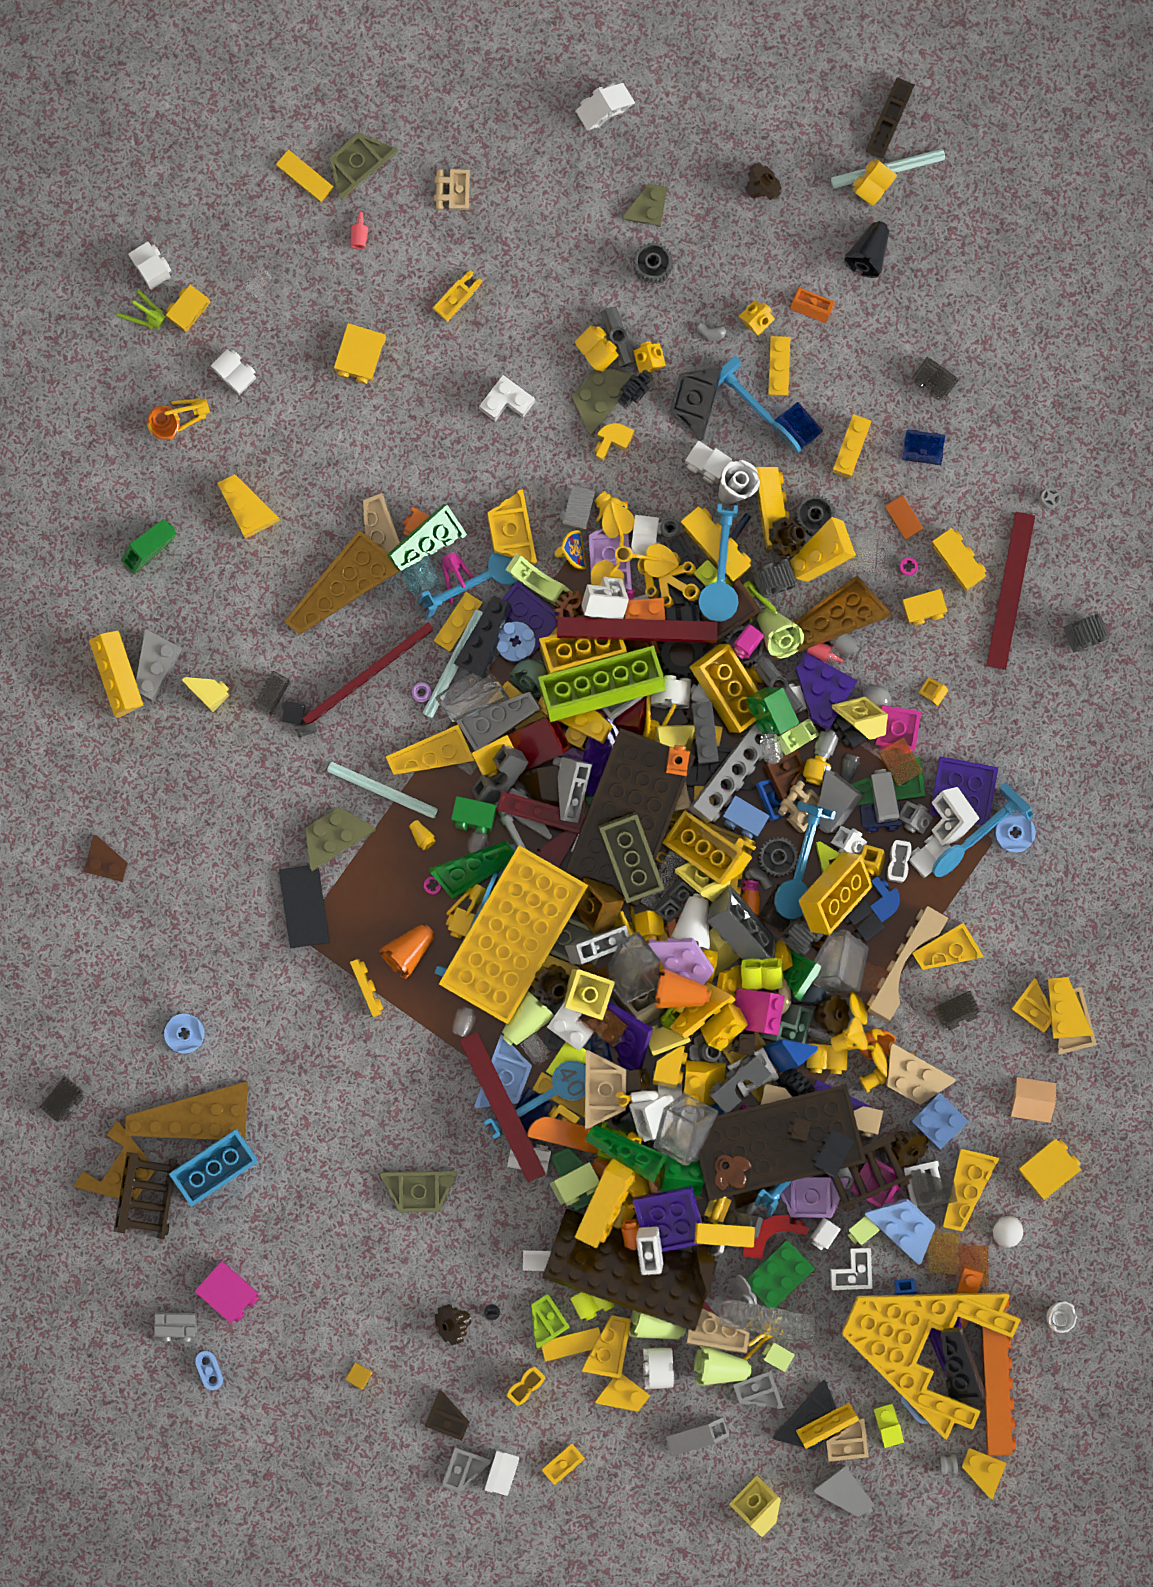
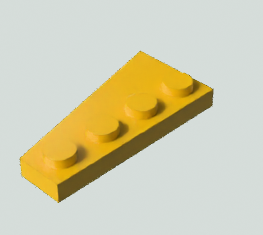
M459 725L386 756L393 775L474 761Z
M964 1149L959 1150L942 1227L963 1232L1000 1158Z

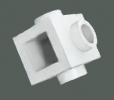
M841 826L831 843L839 848L838 853L840 854L842 852L860 854L867 841L861 837L862 833L852 828V830Z

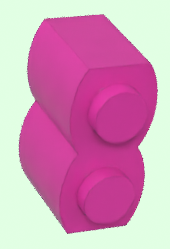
M748 624L733 643L732 649L736 656L740 659H748L762 641L764 635Z

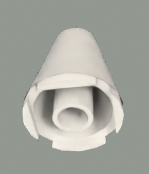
M744 460L732 461L726 465L721 473L718 491L719 499L725 504H732L754 495L760 485L757 469L751 463Z
M694 893L693 897L689 896L670 938H693L701 949L709 950V900H706L701 894Z

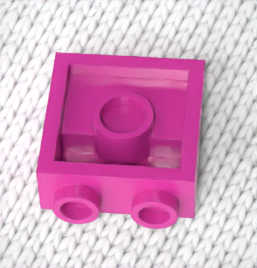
M882 705L881 709L888 714L886 735L877 737L875 740V744L879 745L878 749L890 750L891 747L899 748L898 752L909 754L910 750L915 751L921 711Z
M875 1159L886 1184L898 1180L892 1168ZM866 1160L859 1173L867 1191L871 1192L879 1188ZM853 1182L849 1190L861 1196L855 1182ZM897 1185L866 1199V1201L880 1208L884 1204L893 1203L894 1198L892 1196L896 1190L899 1192L901 1188Z

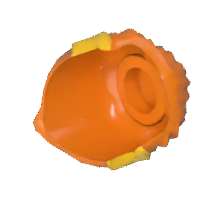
M156 406L147 417V427L151 435L157 439L173 440L180 428V418L177 413L164 414L165 411L173 410L170 406Z
M874 1028L865 1033L867 1045L874 1046L875 1043H878L884 1049L886 1056L890 1053L889 1044L896 1041V1037L882 1028ZM859 1049L862 1056L873 1060L870 1049Z

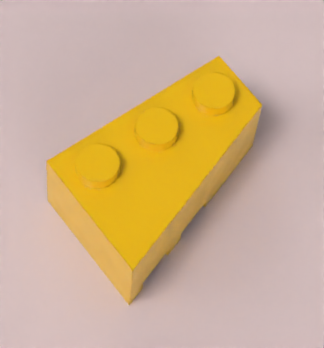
M235 474L217 483L245 539L280 522L279 517Z
M831 517L800 549L799 554H796L790 560L796 579L809 582L856 556L844 521Z

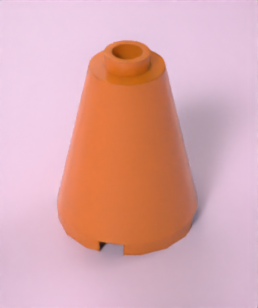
M419 925L384 945L379 952H383L381 956L394 972L398 970L403 974L400 976L406 979L411 975L434 940V932L428 925Z
M661 968L660 973L664 975H661L658 980L655 1000L659 1001V1003H655L654 1008L704 1006L705 1002L709 1003L711 991L707 990L706 985Z

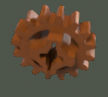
M574 590L573 594L571 591H567V597L560 595L561 601H555L558 608L553 609L554 612H557V615L553 618L564 617L563 611L565 617L591 618L584 615L582 608L585 592L579 595V590ZM571 599H576L572 604L567 603ZM572 609H575L577 615H574Z

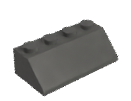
M728 886L709 908L708 922L710 926L720 933L721 938L727 941L733 952L738 954L742 960L775 958L777 938L732 886Z

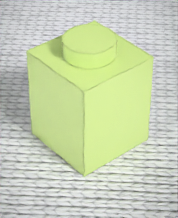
M864 1215L848 1229L850 1234L847 1236L854 1244L859 1243V1245H863L880 1230Z
M774 1342L771 1345L767 1344L762 1353L765 1356L763 1360L784 1372L795 1355Z

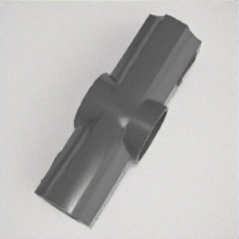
M610 307L601 311L600 314L608 333L609 341L617 348L618 357L616 359L619 367H627L636 363L617 307ZM620 333L623 335V340L615 341L613 335Z
M769 658L763 660L754 668L767 687H773L777 683L784 686V691L795 713L803 707V704L789 687L787 680L781 676Z

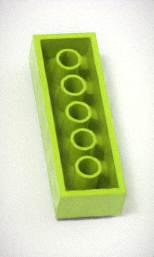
M654 646L538 677L540 691L550 722L666 691L664 676Z

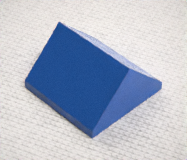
M770 779L755 785L764 811L769 815V823L791 814L789 811L784 816L778 813L782 800H779Z
M782 1039L763 1046V1049L780 1073L800 1066L818 1050V1046Z

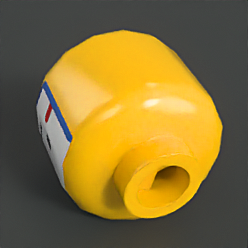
M815 755V758L807 759L803 771V777L806 778V782L821 786L827 770H831V765L826 762L827 758Z

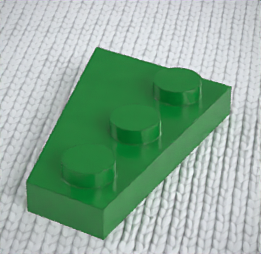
M791 951L793 966L783 971V977L788 982V987L792 989L794 997L800 1001L813 980L818 976L822 967Z

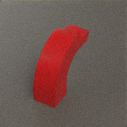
M790 1215L767 1217L762 1221L759 1237L754 1239V1247H743L742 1256L762 1259L765 1243L771 1235L780 1231L807 1235L809 1227L804 1226L805 1222L793 1220V1224H790Z

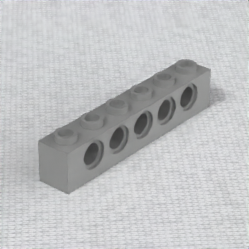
M757 721L749 726L689 806L688 810L705 824L711 821L715 822L721 815L720 809L723 805L726 807L733 799L731 797L732 793L738 791L743 786L744 782L742 780L746 775L749 776L754 771L756 761L762 760L766 755L765 749L767 746H772L778 736L776 734H762L756 726ZM755 736L761 738V745L756 743ZM744 751L750 754L749 760L744 757ZM733 766H735V767L738 768V770H739V774H738V775H735V774L733 773V771H732V767H733ZM721 781L727 784V790L721 788ZM710 796L716 800L715 806L710 804Z

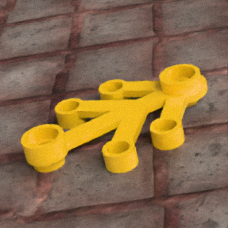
M674 553L675 556L677 557L678 563H680V561H681L680 556H679L678 554ZM640 559L637 568L645 576V594L649 598L654 599L658 596L659 591L654 586L653 577L644 569L646 559ZM687 561L669 574L658 577L661 598H664L665 608H670L674 604V600L669 594L668 584L682 591L684 597L689 601H695L699 598L700 589L696 585H686L673 577L683 573L692 575L696 570L692 562ZM691 566V569L686 571L687 567ZM654 589V593L650 595V591Z

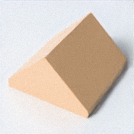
M1016 1077L1011 1117L1051 1123L1056 1103V1083Z

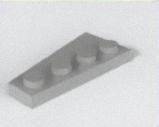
M527 692L455 720L473 749L477 751L496 741L542 708L532 692Z

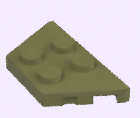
M358 133L335 152L329 160L340 200L342 201L398 152V149Z
M608 368L603 372L594 369L572 395V399L590 436L618 404V399L623 393L621 391L622 386L634 374Z
M337 807L306 827L311 872L375 832L376 828L340 807Z
M457 1171L380 1173V1177L399 1213L440 1212L457 1176Z

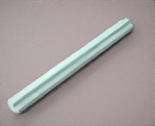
M943 149L885 163L884 165L896 173L942 161L945 159V153ZM862 169L832 177L831 184L833 188L853 184L859 176L862 177L865 174L866 170Z
M474 611L423 711L425 716L429 718L434 716L458 669L454 661L482 616V611Z
M331 762L328 766L327 771L331 774L430 818L436 817L438 809L334 762Z

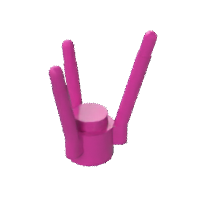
M456 552L442 558L443 565L441 567L444 572L447 590L451 589L448 570L450 573L455 572L462 588H465L466 586L459 573L460 566L470 579L474 578V576L463 563L462 558L458 557ZM453 597L449 599L450 604L454 603Z

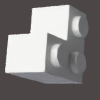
M612 83L604 89L599 87L592 92L593 96L584 99L580 103L581 106L575 111L585 128L591 130L601 126L610 117L624 113L635 102L623 83L618 85Z
M146 242L128 253L150 290L171 278L169 275L171 271L170 266L164 257L159 258L161 254L155 244L151 246L149 242Z
M502 375L480 404L479 409L494 421L499 418L507 406L521 417H524L535 403V398Z
M699 440L685 460L687 469L695 474L698 471L704 475L703 479L710 484H718L724 467L732 462V458L716 448L712 450Z
M603 577L600 586L587 584L582 601L584 615L592 618L623 619L629 600L623 580Z
M958 787L943 790L932 802L942 817L940 822L932 829V832L942 846L958 842L979 819Z
M564 1002L547 1028L580 1051L590 1039L595 1029L580 1019L582 1013L565 1008Z
M849 1248L850 1269H830L831 1290L872 1289L871 1248Z

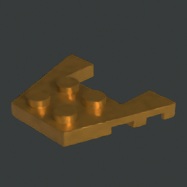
M116 1120L107 1136L124 1148L101 1182L83 1171L73 1185L74 1187L119 1199L126 1153H137L140 1160L150 1161L133 1138L125 1136V1128ZM139 1168L135 1172V1178L149 1182L155 1170ZM136 1188L132 1190L131 1197L137 1200L143 1189Z

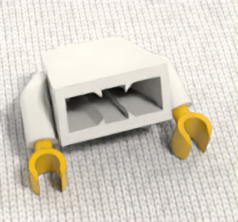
M622 1091L616 1093L617 1098H623V1100L617 1101L620 1106L624 1107L629 1101H632L630 1108L638 1135L635 1132H631L627 1135L628 1139L641 1144L643 1140L644 1142L654 1140L662 1135L665 1127L672 1119L669 1106L673 1104L674 1099L670 1094L666 1093L663 1095L656 1091L633 1092L627 1096Z

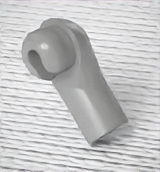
M701 323L696 328V331L708 341L721 340L726 335V329L723 326L709 329L705 324Z
M752 867L745 872L747 880H759L764 890L773 886L765 871Z

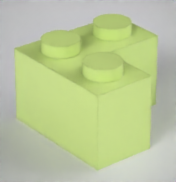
M589 1162L549 1184L560 1205L566 1203L568 1206L580 1200L579 1195L585 1192L587 1195L595 1192L596 1186H598L600 1181Z

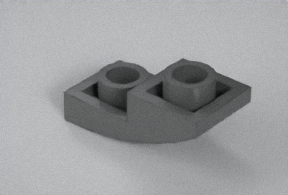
M682 878L678 879L661 899L655 911L666 921L670 922L683 910L682 904L688 900V897L696 893L695 889Z

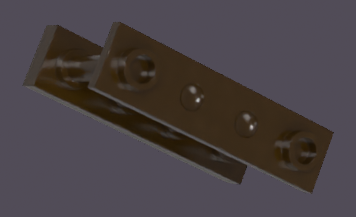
M893 1133L862 1146L865 1159L879 1188L868 1192L856 1165L847 1167L861 1195L853 1200H849L838 1174L836 1178L827 1174V1176L831 1177L842 1202L841 1205L837 1206L838 1211L843 1210L846 1213L855 1208L854 1205L897 1185L899 1188L910 1184L909 1180L913 1178L912 1174L904 1175L892 1149L894 1147L893 1143L896 1142ZM879 1149L885 1151L898 1179L889 1184H886L874 1158V1152Z
M127 1152L114 1232L125 1234L126 1229L134 1228L157 1232L156 1238L164 1239L165 1235L167 1236L169 1232L167 1220L174 1184L169 1173L178 1168L179 1164H177L176 1159L170 1158L169 1164L143 1161L138 1158L139 1154ZM139 1168L167 1172L165 1184L137 1180L135 1172ZM139 1188L164 1192L162 1204L134 1200L131 1197L132 1190ZM137 1208L160 1212L159 1224L130 1220L128 1217L129 1209Z

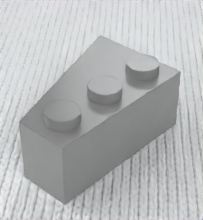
M147 629L144 632L136 684L140 695L154 702L182 649Z

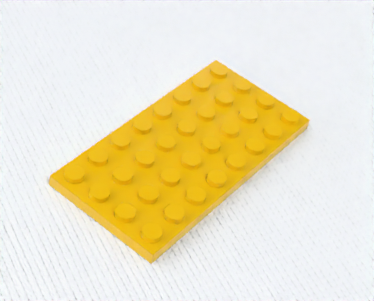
M519 845L439 985L504 1023L509 1024L529 990L532 981H534L535 973L541 969L588 885Z

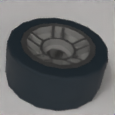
M809 986L800 1001L794 997L793 991L790 989V1001L795 1004L820 1006V1002L825 1000L827 989Z

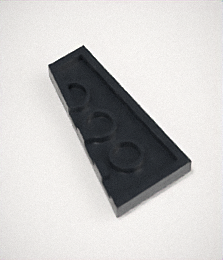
M493 595L454 661L456 666L486 680L488 674L486 670L488 664L492 663V653L494 647L498 646L500 640L498 636L506 623L511 608L510 603Z
M963 1328L943 1329L941 1336L943 1355L945 1356L944 1367L947 1372L946 1388L949 1393L947 1397L960 1402L984 1400L987 1395Z

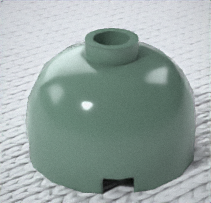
M533 659L520 661L510 672V675H512L511 681L523 693L532 692L535 698L542 696L538 677L548 674L545 664L540 660Z

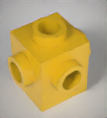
M756 300L748 305L738 316L744 325L756 335H759L775 320L770 314L772 311L770 307L765 303L760 304Z
M651 341L640 344V348L633 351L639 373H642L643 370L654 372L666 366L660 343L652 344Z

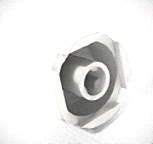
M665 675L666 691L651 694V706L668 709V707L676 704L675 709H688L691 679L680 678L676 680V676Z
M672 1348L643 1349V1360L647 1361L643 1363V1375L648 1376L644 1377L645 1389L674 1387Z

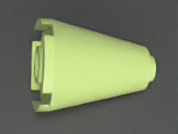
M768 608L763 609L758 614V624L761 633L764 635L763 639L766 648L772 656L786 658L798 651L797 647L799 644L802 645L804 634L797 624L778 612L777 615H774Z
M527 991L510 1023L505 1025L502 1031L504 1034L502 1038L510 1045L513 1043L518 1045L549 1023L555 1015Z
M634 1310L632 1311L630 1319L633 1323V1328L629 1329L631 1337L679 1340L681 1336L685 1335L686 1328Z
M700 1346L702 1350H697L694 1363V1371H698V1377H694L696 1385L704 1386L744 1381L751 1375V1365L745 1359L709 1347Z

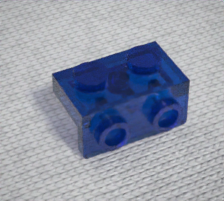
M796 402L789 410L778 416L775 420L792 435L801 449L812 443L823 432V429L799 402Z
M906 430L902 460L941 465L946 436L939 433Z
M897 802L898 812L900 813V802ZM874 804L860 805L862 829H867V832H878L879 828L885 827L887 831L899 830L898 826L903 825V821L899 819L892 822L877 823Z
M527 1087L515 1110L541 1094ZM551 1100L545 1101L519 1117L526 1133L534 1121L550 1113L552 1108Z

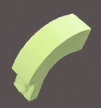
M517 553L505 569L523 586L557 607L558 605L555 604V601H561L560 595L567 597L566 592L571 591L562 583L542 573Z

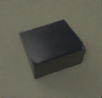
M285 701L282 722L302 725L305 705Z

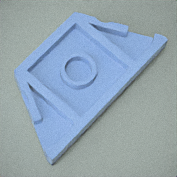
M501 1035L491 1061L512 1104H518L532 1065L513 1045L508 1044L502 1038L503 1035ZM482 1087L476 1100L475 1108L491 1107Z
M905 1198L898 1200L896 1203L884 1204L877 1209L871 1210L869 1208L865 1210V1215L918 1265L922 1263L934 1232L935 1224L913 1203Z

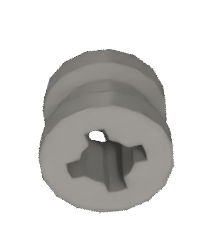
M1052 487L1045 489L1040 496V503L1046 509L1055 508L1061 500L1060 492Z
M951 1454L950 1456L939 1455L941 1475H946L948 1472L958 1474L956 1454Z

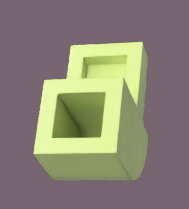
M810 718L777 737L776 741L779 749L786 756L819 736V733Z

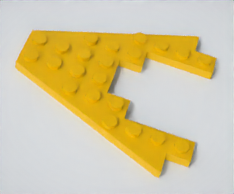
M1007 1292L857 1296L841 1333L944 1439H948L954 1423L973 1430L981 1411L927 1389L934 1370L916 1362L931 1328L933 1327L940 1331L946 1328H953L959 1316L1013 1338L1021 1319L1003 1311L1010 1297V1294Z

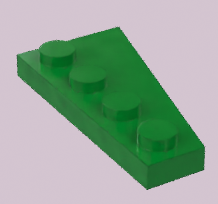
M920 757L886 770V773L891 772L896 801L925 797ZM870 777L851 784L864 795L857 806L874 804Z

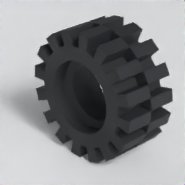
M797 1069L786 1070L778 1078L780 1087L785 1088L792 1097L815 1092L812 1083L808 1081L806 1076H803V1073H799Z

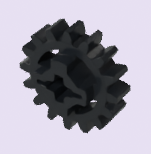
M643 370L638 376L632 375L622 386L621 391L623 393L620 395L618 403L624 408H627L633 401L638 403L650 389L647 385L651 382L652 375L647 370Z

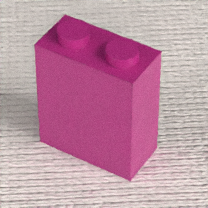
M737 989L734 1006L741 1009L748 1023L743 1031L779 1035L785 996L768 992Z
M224 1261L218 1264L195 1291L230 1323H233L234 1320L238 1323L245 1315L243 1310L247 1306L251 1308L259 1299L256 1297L259 1292Z

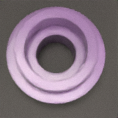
M417 683L412 689V696L417 702H426L431 697V688L426 683ZM420 689L425 690L426 693L424 696L418 695V691Z

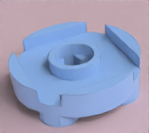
M508 622L500 630L497 650L504 659L511 662H519L531 656L535 649L536 641L534 633L529 626L521 622ZM519 637L521 644L513 647L512 642H510L511 638Z
M1021 813L1008 814L997 824L995 829V837L1002 849L1011 853H1019L1030 847L1036 834L1033 822L1028 821ZM1013 827H1016L1017 831L1021 832L1020 835H1017V838L1010 835Z
M178 1014L172 1017L164 1030V1038L167 1045L174 1051L182 1054L197 1050L202 1045L205 1036L202 1023L195 1016L189 1014ZM182 1028H185L186 1031H190V1034L187 1035V1039H184L183 1037L179 1036V1033L182 1032Z

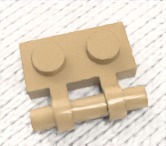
M450 169V177H444V170H436V177L434 178V184L436 185V195H434L436 210H443L444 202H449V210H469L470 170ZM444 185H450L449 194H444Z
M798 781L796 785L791 787L789 790L790 794L786 799L782 800L780 803L781 807L778 810V813L783 816L787 811L791 813L787 820L799 833L805 832L807 829L809 814L798 810V804L796 806L793 804L794 800L798 798L800 802L818 806L820 799L812 789L804 792L802 789L805 784L802 781Z

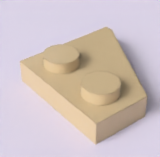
M860 1418L859 1421L826 1441L828 1462L869 1457L864 1418Z

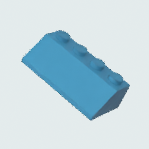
M235 1129L170 1172L169 1175L192 1207L258 1163V1159L242 1135Z

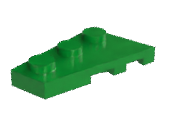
M569 1147L551 1155V1159L560 1177L584 1165ZM586 1192L579 1195L580 1200L572 1204L575 1211L589 1205L595 1192L589 1195Z

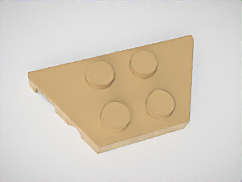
M890 1042V1057L886 1077V1085L889 1088L921 1105L956 1081L949 1074Z
M586 1051L585 1129H588L626 1110V1106L622 1107L617 1103V1101H621L623 1098L616 1097V1093L620 1091L626 1094V1069L590 1051Z

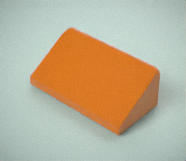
M798 287L790 310L827 323L835 301Z
M903 495L885 506L905 540L922 531V525Z

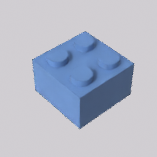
M735 796L723 815L722 820L725 821L724 825L732 830L737 828L742 831V836L756 839L767 822L769 815Z
M938 1093L910 1122L919 1131H922L938 1150H941L968 1120L941 1093Z

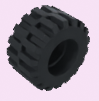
M661 641L658 646L660 653L657 654V658L665 675L676 676L678 680L680 678L692 679L695 675L691 671L690 666L707 654L706 645L703 642ZM685 644L693 650L694 657L689 665L678 666L671 661L670 651L675 645Z

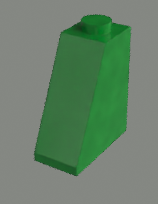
M163 519L129 544L121 561L133 575L173 541L177 534L174 527Z

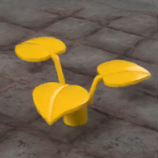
M614 502L608 504L603 514L602 527L609 538H616L620 535V547L615 551L617 559L615 566L608 560L599 561L594 565L591 571V585L600 586L603 577L619 578L624 581V573L617 568L620 562H628L632 557L646 559L644 569L652 577H663L678 567L679 563L675 554L662 544L648 546L646 550L647 556L633 554L630 547L624 546L623 534H628L633 530L635 524L634 516L628 509Z
M851 991L850 1008L855 1018L851 1020L849 1028L842 1031L843 1033L831 1037L832 1047L836 1052L847 1048L849 1051L853 1049H870L876 1066L884 1077H887L888 1060L886 1053L878 1043H875L874 1046L867 1045V1038L862 1024H867V1010L860 997Z

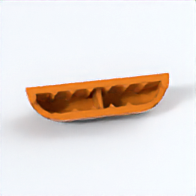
M543 1117L534 1121L528 1129V1137L598 1154V1148L585 1141L591 1128L585 1129V1126L551 1117Z

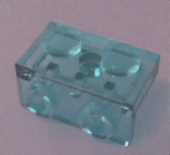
M429 555L402 570L413 596L441 585Z

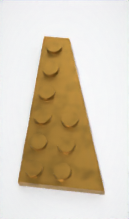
M359 530L284 622L301 635L400 571L395 568L388 558V553Z
M857 575L794 621L804 634L802 645L799 644L796 653L892 615ZM764 643V645H763V646H764V650L770 655V657H771L774 661H777V660L782 659V658H777V657L774 656V655L772 656V655L768 652V650H767V648H766V645H765V643Z
M248 1081L127 1115L125 1120V1136L220 1140L237 1129L245 1139Z

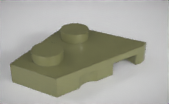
M648 184L625 213L623 220L661 226L668 187Z

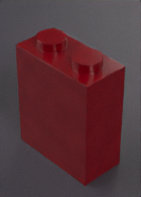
M548 715L518 728L508 735L513 747L522 751L528 761L525 771L558 757L571 749L558 720L550 722Z

